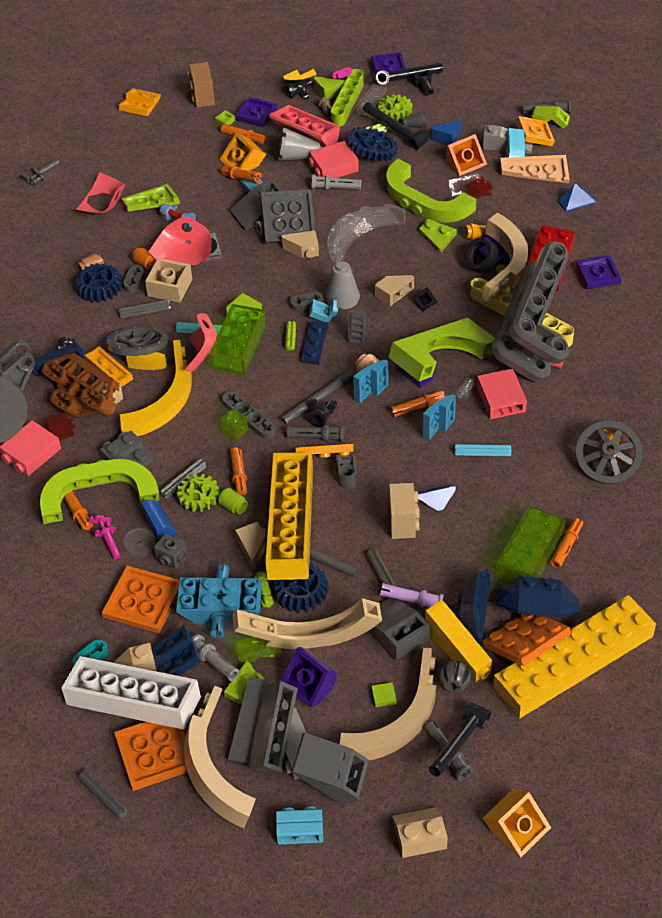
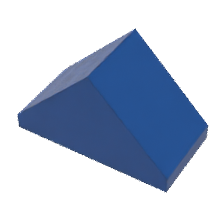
M458 120L432 126L431 140L445 145L456 142L462 133V121Z

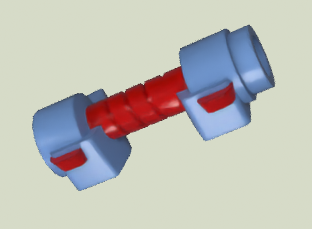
M163 204L160 208L161 217L165 220L171 218L179 219L184 216L196 219L194 213L181 214L176 212L177 205L169 206ZM183 223L181 227L185 229L188 226H192L189 223Z

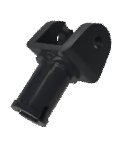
M426 70L425 76L421 77L413 73L412 80L416 88L421 87L426 96L432 95L434 93V89L431 86L432 73Z

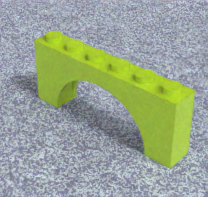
M467 317L393 342L388 358L416 380L422 381L432 377L437 362L431 357L429 352L445 348L458 349L483 359L493 354L491 348L495 337Z

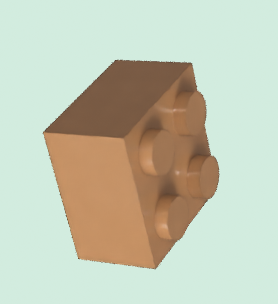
M208 62L189 64L190 71H187L190 81L189 89L192 102H196V107L215 105L213 82Z

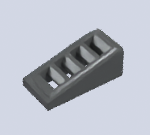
M349 310L348 343L365 345L368 337L367 312Z

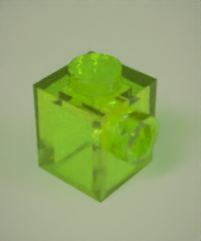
M233 408L220 419L222 434L236 442L248 431L247 416Z

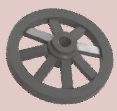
M134 326L111 333L106 339L107 349L112 353L124 356H140L157 352L166 347L168 336L164 330L156 327ZM138 334H147V335L143 338V337H139ZM133 335L131 339L126 338V336Z
M616 421L597 422L586 428L578 439L576 445L577 464L584 475L595 482L602 484L622 483L630 479L637 472L642 460V445L638 436L628 426ZM605 429L616 430L612 440L608 439L604 431ZM598 432L603 443L590 440L588 437ZM622 433L631 441L629 443L617 444ZM584 445L599 449V451L585 457L583 456ZM607 448H611L613 451L609 452ZM634 448L635 459L632 460L620 451ZM601 457L602 460L596 472H594L586 463ZM616 458L631 467L626 472L620 474ZM607 462L611 463L614 476L601 475Z

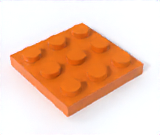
M126 566L102 611V617L159 634L178 597L180 580Z
M521 614L518 618L506 623L498 631L491 633L482 642L484 648L525 666L569 636L571 631L569 626L548 617Z
M143 722L114 732L133 791L188 773L184 759L185 733L183 729Z

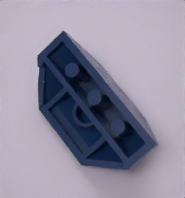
M489 569L476 573L464 583L463 592L459 591L458 604H461V608L456 609V617L481 647L491 570Z
M519 576L496 591V606L504 607L515 613L561 618L579 615L580 612L579 599L561 580Z

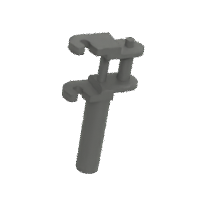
M54 159L40 169L32 167L31 172H34L33 176L29 177L22 173L20 177L28 184L36 186V182L44 180L43 174L59 165L60 162L58 159Z

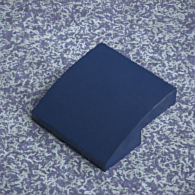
M185 625L151 648L154 661L160 666L161 673L180 676L202 661L197 646Z

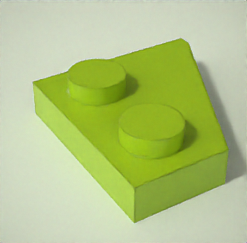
M427 219L419 228V232L431 244L437 247L438 252L442 253L456 236L457 229Z

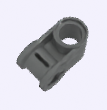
M338 454L336 455L339 485L344 489L353 488L356 485V455L340 456Z

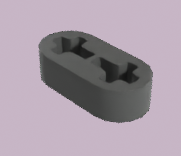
M134 265L129 268L123 282L125 291L133 293L139 290L145 276L142 266Z
M320 292L295 295L290 299L291 308L295 311L308 310L313 299L323 303V295Z

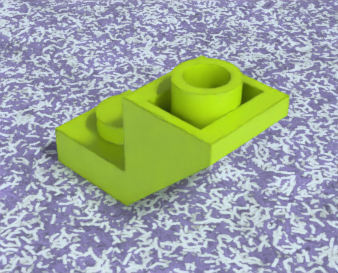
M535 106L532 113L533 119L547 121V123L552 119L562 129L568 126L570 118L567 113L557 106Z

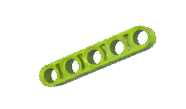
M353 69L352 73L348 75L331 109V123L338 126H343L346 123L364 86V72L362 70Z

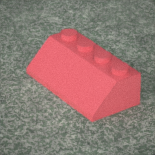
M287 105L270 114L271 120L277 127L289 129L318 141L322 147L338 143L340 126L291 105Z

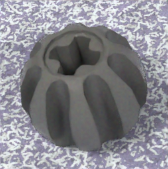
M450 661L440 670V683L447 691L459 693L469 686L471 672L463 662Z

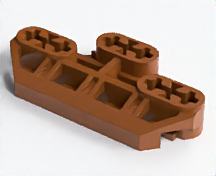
M75 353L49 360L44 364L42 373L57 383L58 389L52 393L50 398L51 402L74 418L96 413L108 417L114 413L116 408L114 401L116 399L113 397V393L116 390L119 392L120 384ZM68 358L71 359L66 365L64 364L63 367L59 365L60 362ZM80 365L82 372L75 376L73 374L74 370ZM92 374L95 375V382L88 385V378ZM107 383V392L103 395L100 392ZM98 399V400H100L101 402H100V404H98V403H96L95 401Z

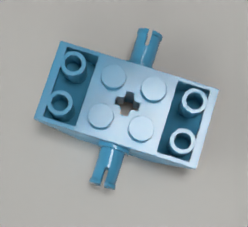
M222 564L217 566L216 578L180 577L176 611L199 626H212L211 636L217 638L218 631V637L221 638L224 636V626H234L233 613L236 610L255 615L260 614L262 579L228 578L230 568L225 564L223 571H221Z

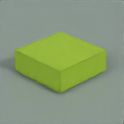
M226 110L215 117V122L221 125H230L236 121V116Z
M393 682L372 686L375 707L397 704Z

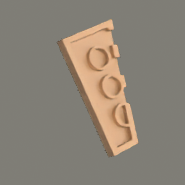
M566 155L501 158L500 160L502 175L569 183Z

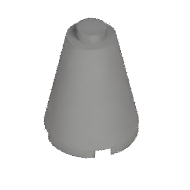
M282 128L283 133L280 136L278 149L281 156H278V160L310 159V151L322 148V146H320L318 141Z
M340 261L332 267L325 300L328 305L331 304L333 299L337 300V308H352L358 303L360 293L350 265Z

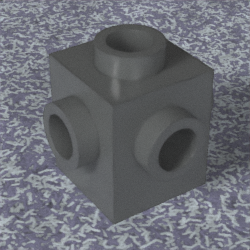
M165 534L154 547L156 559L165 566H171L176 569L187 558L186 544L181 539L174 538L168 534Z

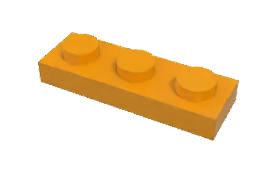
M100 346L86 354L87 362L120 383L121 387L133 380V375Z
M353 444L296 448V453L312 452V454H319V458L331 457L330 453L350 456L349 452H353Z

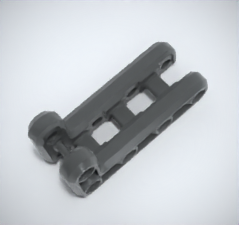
M557 241L548 242L542 248L537 261L530 262L524 269L491 348L494 357L498 361L534 382L544 381L551 373L550 363L559 364L569 355V346L566 340L542 325L569 257L565 245Z

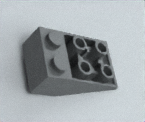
M273 179L258 184L234 205L230 212L245 230L253 228L256 221H263L261 192L283 190Z
M389 598L379 604L382 621L370 629V631L396 661L430 640V625L416 610L395 598Z
M303 733L291 773L336 802L345 804L359 799L369 759L349 747Z

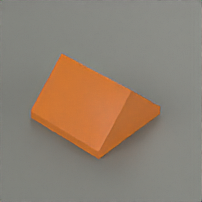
M476 134L447 145L446 163L459 176L487 165Z

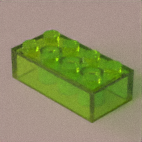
M236 304L231 305L209 353L211 369L246 375L267 327L266 310Z
M528 506L496 563L495 577L508 582L519 576L540 578L563 536L566 519Z

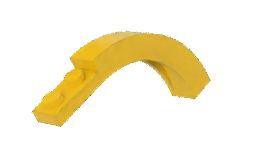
M173 340L176 373L171 387L163 397L152 405L135 412L120 414L122 432L128 433L132 431L136 436L152 432L169 422L185 405L192 387V373L185 370L188 367L186 359L183 360V357H186L185 346L181 347L180 340Z

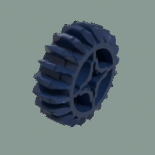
M98 262L97 265L85 266V270H80L75 279L78 294L81 298H84L86 301L90 300L92 303L95 300L100 303L103 299L106 302L107 298L113 300V295L118 296V291H121L122 287L121 274L116 267H112V264L107 266L106 263L100 265Z
M312 562L309 564V579L275 580L273 584L274 595L278 603H282L283 608L288 607L290 612L296 608L298 614L302 608L307 613L308 607L315 610L316 604L321 606L322 600H326L329 591L328 579L325 577L324 571H320L319 566L313 567Z

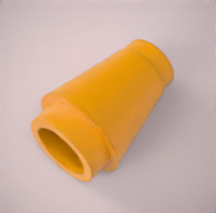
M474 223L465 225V238L473 240L486 236L487 225Z

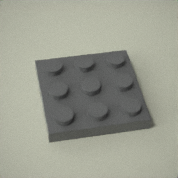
M311 189L261 192L265 243L282 242V235L315 231Z

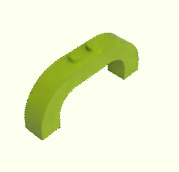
M400 159L394 161L388 168L387 192L389 196L403 208H408L416 215H421L436 222L446 223L465 219L476 211V199L464 192L453 200L437 201L404 184L411 177V165Z
M127 459L99 460L96 463L79 464L76 467L67 468L55 474L42 490L40 507L43 524L63 521L61 502L65 495L73 490L112 482H125L135 488L140 505H142L141 502L146 500L159 501V490L156 480L144 466Z

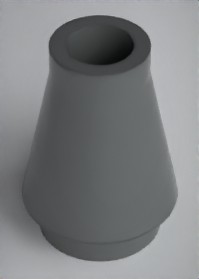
M419 112L403 118L405 127L423 128V126L427 125L425 113Z

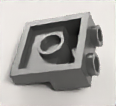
M132 431L128 433L122 432L118 439L113 442L108 441L104 443L100 449L102 458L106 461L127 459L137 462L144 467L155 461L154 457L143 447L142 441Z

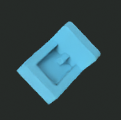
M313 299L310 304L309 316L323 322H330L332 317L335 318L338 313V308L336 307L337 300L333 299L331 304L327 305Z

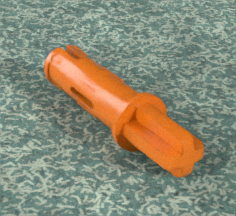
M227 124L221 127L222 134L234 137L237 132L250 138L255 143L264 144L266 139L264 135L255 133L253 130H244Z
M223 166L220 169L223 176H228L232 179L238 178L259 183L261 180L255 178H261L260 172L243 170L236 166Z
M437 391L429 395L423 394L422 397L391 406V411H393L391 413L396 418L425 407L429 408L430 405L444 398L445 395L443 391Z
M232 448L230 450L234 475L232 482L235 484L237 493L246 495L247 475L244 472L242 450L240 448L239 450L238 448Z
M73 491L67 493L64 500L73 513V519L78 521L82 530L89 531L93 527V523L88 521L87 510L82 507Z
M574 518L570 527L563 532L564 536L549 561L551 566L555 568L562 567L572 545L579 538L578 533L584 524L583 520Z

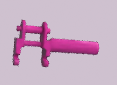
M346 67L332 73V78L340 79L352 73V69Z
M96 515L94 518L91 516L88 519L89 523H96L102 527L101 531L96 530L94 532L95 536L104 537L114 560L121 558L111 536L116 531V528L110 524L112 519L104 517V515Z

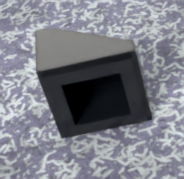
M428 287L413 297L423 312L439 303Z

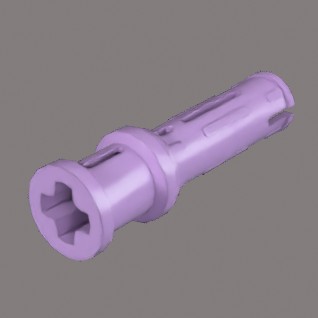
M385 583L382 584V588L390 590V592L383 590L380 592V596L416 603L419 608H430L441 599L443 600L444 594L435 595L427 593V590L417 592Z

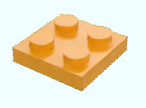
M518 116L516 123L519 129L524 130L525 142L553 146L555 140L547 121Z

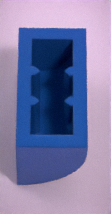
M155 500L141 502L144 517L158 542L165 534L172 537L177 536L175 529L159 502Z

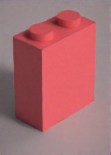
M346 141L310 151L308 162L309 166L315 169L316 176L326 177V175H329L331 178H338L359 171L358 158L351 151V148L348 147Z
M513 369L477 376V389L490 419L526 412L527 399Z
M32 420L15 436L0 446V457L5 464L8 465L10 463L13 465L18 473L21 474L23 472L29 476L57 453L61 446L57 436Z

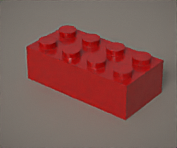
M541 225L528 264L532 261H537L542 248L550 241H557L565 245L569 261L574 246L575 231ZM566 264L565 269H564V271H563V273H562V276H561V278H560V281H559V283H558V286H557V288H556V291H559V288H560V285H561V282H562V279H563V276H564V273H565L567 264Z

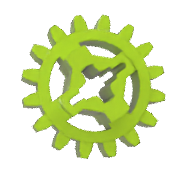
M392 94V97L387 95L386 99H381L378 109L399 121L400 118L403 120V118L409 117V114H412V103L410 99H406V96L401 97L400 94L398 96Z
M194 474L192 479L187 476V481L182 480L181 486L177 487L180 505H185L186 510L191 507L192 512H195L196 509L203 512L204 507L209 510L210 504L216 505V500H218L220 493L217 481H212L211 476L205 478L204 474L201 477Z

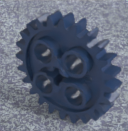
M358 126L357 129L353 128V130L348 132L346 139L348 147H351V151H356L355 154L367 157V160L372 158L373 161L378 159L382 162L383 159L387 162V160L395 158L398 151V145L396 141H393V137H388L389 134H383V131L379 132L378 129L372 130L371 127L367 129L365 126L362 129Z

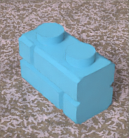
M310 806L304 810L284 808L282 811H276L278 845L324 842L322 809Z

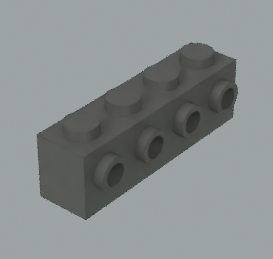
M282 681L265 685L248 769L263 775L281 773L298 688Z

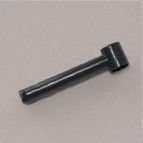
M436 62V64L391 72L381 70L373 73L371 79L374 85L380 86L389 81L412 78L413 73H416L418 76H424L426 70H429L432 74H440L443 72V65ZM379 74H381L383 77L382 82L378 80Z
M366 102L364 104L363 111L406 138L410 148L412 147L417 151L428 142V135L424 131L419 130L415 133L380 109H377L371 103Z
M473 702L468 704L463 714V720L465 721L429 766V772L433 776L438 777L442 774L476 727L484 729L483 724L486 720H489L491 711Z

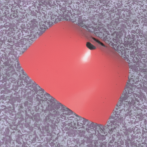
M99 172L92 189L82 203L74 210L91 214L109 212L117 204L126 184ZM100 193L113 195L105 211H98L92 208L87 203L88 197Z
M184 216L173 221L163 230L149 250V253L156 260L161 258L197 265L205 261L210 255L211 234L205 226L192 218ZM183 223H189L192 226V230L184 232L181 226ZM188 240H189V241H191V243H190V244H186L185 241H188Z
M204 313L197 314L200 327L189 337L198 352L197 356L185 369L191 372L195 371L207 357L217 337L211 320Z

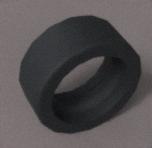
M477 238L466 247L464 260L470 269L479 273H485L496 265L499 252L497 246L491 241ZM483 246H487L488 255L483 263L476 265L475 255L477 251Z

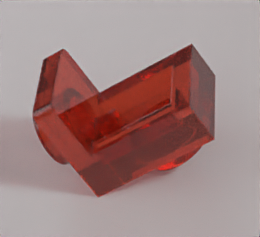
M483 176L465 184L468 195L475 199L486 194L488 196L492 195V185Z

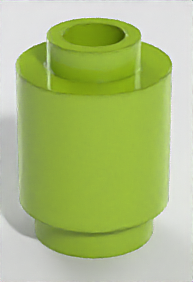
M231 488L222 490L218 496L219 504L234 514H242L248 506L245 497Z

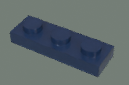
M310 321L301 358L302 363L320 364L328 322Z
M76 342L35 358V366L32 372L35 376L44 375L42 368L49 360L75 353L85 359L86 354L79 343ZM68 358L60 362L59 365L63 367L64 364L66 365L71 359Z

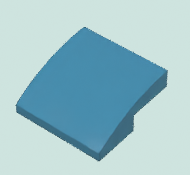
M387 360L373 363L353 376L354 401L360 404L371 393L378 396L388 386Z
M452 394L440 399L423 413L424 439L429 441L438 429L446 431L455 420L456 395Z

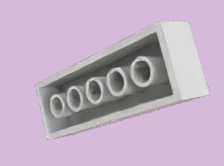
M81 656L62 686L67 705L185 730L201 698L196 679Z

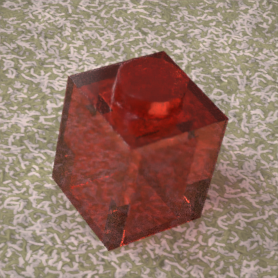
M66 412L45 419L47 430L57 436L59 441L74 436L73 429H76L73 418L69 419Z

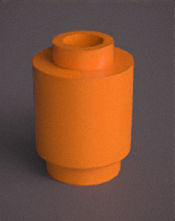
M137 248L132 254L134 262L147 270L153 268L157 261L144 248Z

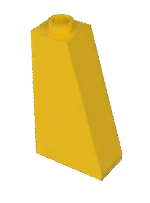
M441 599L425 611V620L430 625V639L453 661L463 662L464 665L468 666L471 672V679L474 682L486 679L491 674L492 659L445 602Z

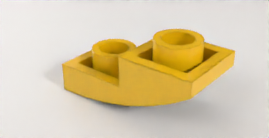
M159 352L140 356H126L128 368L157 370L164 369L167 366L165 354Z

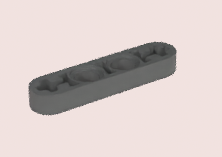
M229 391L223 395V405L260 437L270 439L275 436V425L239 394ZM241 408L247 409L244 413L238 412ZM253 418H258L260 420L257 423L250 422V420Z

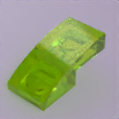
M257 637L245 638L233 643L239 662H257L260 657H277L282 653L281 648L266 646L265 640Z

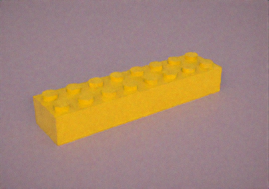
M312 452L273 453L266 550L267 580L309 579L313 487Z
M627 595L572 628L569 636L525 666L514 663L495 674L493 688L520 719L652 638L656 623Z

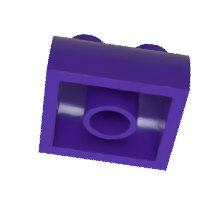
M297 647L281 681L298 688L296 696L310 707H314L330 693L335 684L337 674L304 647Z

